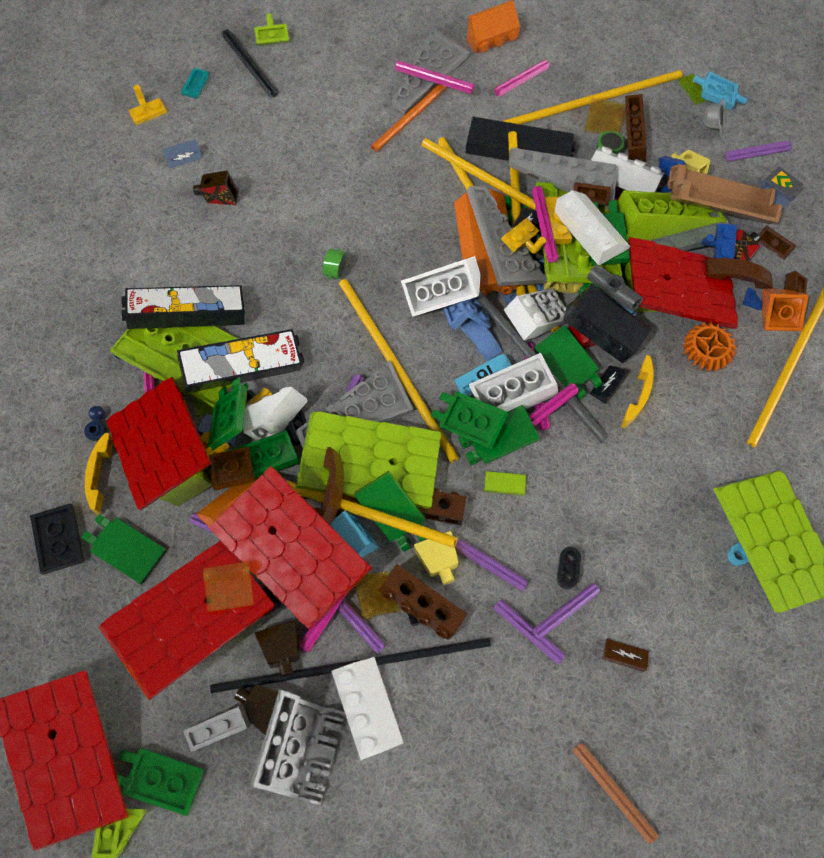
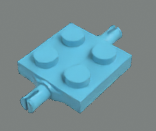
M710 71L706 74L705 79L697 75L693 79V82L702 86L700 97L707 101L720 103L724 99L725 108L729 110L733 108L735 101L743 105L747 102L748 98L739 95L738 84Z

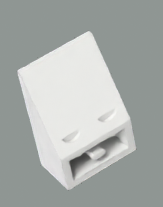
M553 288L516 296L504 309L523 340L535 338L565 323L563 318L566 307Z
M290 386L280 389L276 394L263 397L261 401L255 404L246 405L243 420L244 433L255 440H260L282 432L307 403V398Z

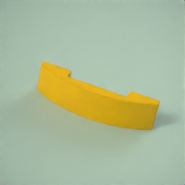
M649 355L645 356L637 377L644 380L637 405L629 404L621 425L622 428H626L637 418L651 393L654 373L652 360Z
M104 433L96 443L89 457L85 472L86 499L90 509L96 515L101 514L104 495L97 490L102 459L111 458L114 439L109 433Z

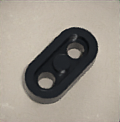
M574 547L563 549L559 556L556 580L563 589H572L579 580L581 554ZM566 556H571L573 562H568ZM569 576L571 581L565 582L563 577Z

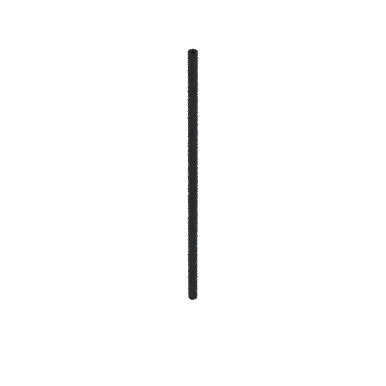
M490 638L374 658L378 666L490 647L491 642ZM365 659L295 670L292 675L287 677H281L280 673L211 684L210 692L212 694L236 690L240 687H254L256 684L265 685L331 674L335 669Z

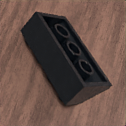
M590 284L567 306L563 321L621 363H624L636 353L651 331L648 325L593 284Z

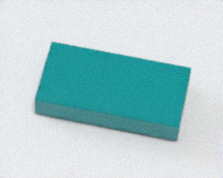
M193 68L181 90V95L197 99L210 75L209 71Z

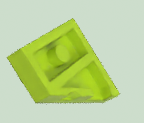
M127 809L129 818L96 829L91 858H118L145 815L146 809Z

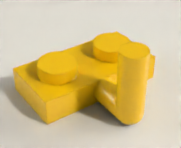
M133 86L140 106L128 111L135 125L167 113L160 98L146 102L140 86Z
M528 218L511 229L501 239L513 253L525 245L533 254H536L546 242L544 237H540L535 244L531 241L538 234L539 230Z

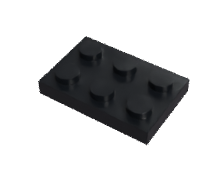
M71 503L30 515L38 564L42 575L85 562L74 506Z

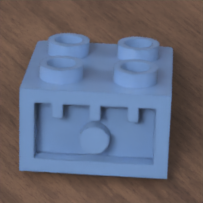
M475 298L443 307L450 327L455 330L468 317L488 329L492 326L488 313Z

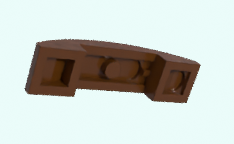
M710 258L706 260L707 277L720 280L732 277L755 283V288L773 289L772 274L766 268L756 263L734 258Z
M327 447L323 467L330 472L322 508L314 507V509L331 524L342 499L344 468L340 454L332 447Z

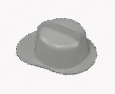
M724 99L720 103L708 106L703 117V122L708 128L719 130L721 139L723 138V121L725 116Z

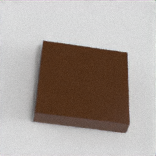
M249 447L209 455L212 463L210 464L214 491L255 482Z

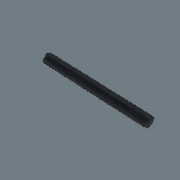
M229 29L223 30V38L270 98L277 96L275 87Z

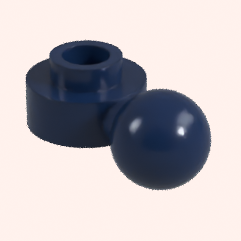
M93 406L88 412L92 421L85 426L84 434L89 440L98 441L106 433V427L100 423V420L105 416V411L100 406ZM93 428H97L95 433L91 432Z

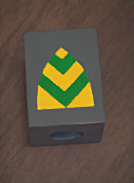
M779 166L765 178L760 188L776 189L773 205L780 204L782 205L781 210H783L795 199L793 195L802 188L803 183Z

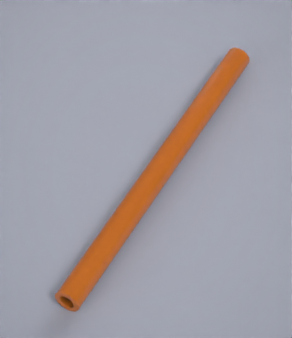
M438 84L370 146L371 149H375V152L379 151L448 87Z

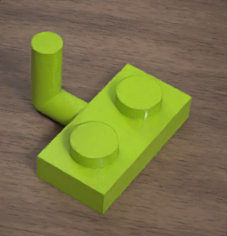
M271 13L266 15L267 26L254 27L257 46L289 42L287 24L274 25Z

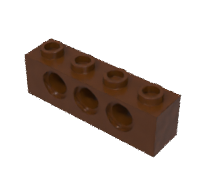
M643 94L625 96L628 159L646 162L647 147Z
M434 488L432 507L429 509L417 507L425 519L462 525L467 497L458 492H451L450 494ZM447 503L450 507L442 509L439 504Z
M398 564L394 566L378 589L385 599L395 602L403 612L412 614L420 624L429 626L435 631L436 635L447 640L456 634L467 615L466 612ZM400 588L405 589L406 592H407V595L403 594V593L400 591ZM418 600L422 601L425 607H421ZM436 612L442 616V620L437 618Z

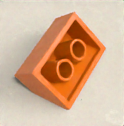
M511 0L469 16L467 41L475 53L486 52L492 47H499L503 43L512 42L519 37L520 24L514 1Z
M254 482L230 487L201 509L197 516L210 527Z

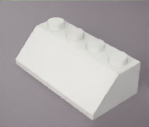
M605 146L599 147L595 151L591 159L592 161L617 165L616 186L630 191H657L664 175L660 168L656 166H651L650 168L645 166V163L641 160H630L626 154H615L612 152V149Z
M571 191L557 198L555 213L598 265L630 248V245L586 194Z
M475 256L402 280L401 283L412 317L479 296L481 274Z
M541 353L469 384L475 399L506 412L520 405H524L525 409L558 394L557 383Z
M368 658L333 670L332 674L360 760L403 744L375 658Z

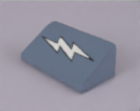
M196 139L162 149L169 168L202 159Z

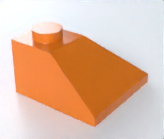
M763 289L761 310L764 330L802 331L809 295L785 289Z

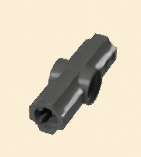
M595 265L587 276V279L602 289L606 295L614 301H618L630 311H635L643 300V297L624 284V279L621 276L611 275L601 266Z

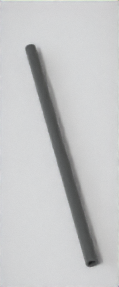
M479 289V296L474 298L526 358L537 355ZM552 373V375H553V377H554V379H555V381H556V383H557L558 393H559L560 391H562V390H563L564 388H566V387H565V386L559 381V379ZM574 397L566 401V404L600 443L608 438L607 434Z

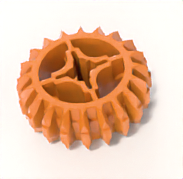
M703 322L700 326H694L685 336L683 349H685L684 355H689L687 361H694L693 367L699 364L700 370L706 367L707 372L711 371V369L716 372L719 368L724 369L726 365L731 363L736 353L734 352L736 350V345H734L735 339L730 338L731 333L725 332L726 327L720 329L719 324L713 326L711 322L708 325Z

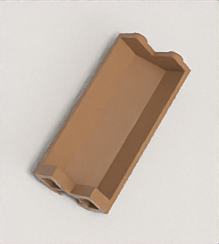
M682 164L671 166L668 188L673 191L671 195L672 201L766 224L779 222L782 214V205H772L775 200L776 189H762L687 170L686 165Z

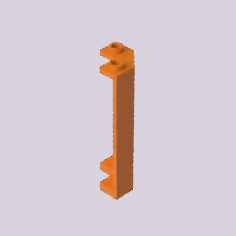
M488 189L497 202L496 207L501 214H505L508 218L504 194ZM465 193L454 202L462 259L475 256L481 274L480 290L485 296L492 291L505 295L510 294L520 285L498 286L468 193Z

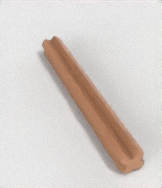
M583 743L578 744L573 749L575 755L647 843H653L658 838L656 831Z

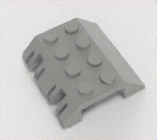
M279 690L250 786L321 805L323 795L306 790L308 787L325 791L326 786H323V784L309 782L310 775L315 773L321 777L329 776V771L315 768L313 765L331 768L336 748L322 745L320 741L337 745L338 740L334 737L323 736L322 732L324 727L334 731H341L342 725L328 722L326 719L343 723L345 712L325 708L302 700L300 696Z

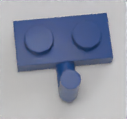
M662 156L659 157L658 168L661 169L664 176L669 177L671 166L685 164L684 160ZM668 185L657 189L660 193L672 191L668 188Z
M717 224L715 239L712 234H709L701 240V244L704 246H714V258H734L737 225Z

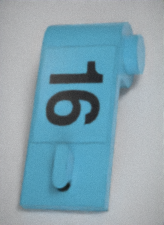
M502 354L454 381L462 394L472 397L473 394L469 387L470 383L512 366L507 355Z

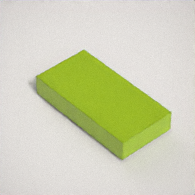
M486 471L484 492L524 496L526 475Z

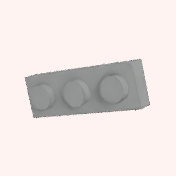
M240 705L187 728L183 732L189 748L193 752L245 730L251 724L244 706Z

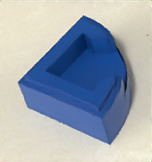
M748 287L742 305L761 310L762 301L756 295V292Z

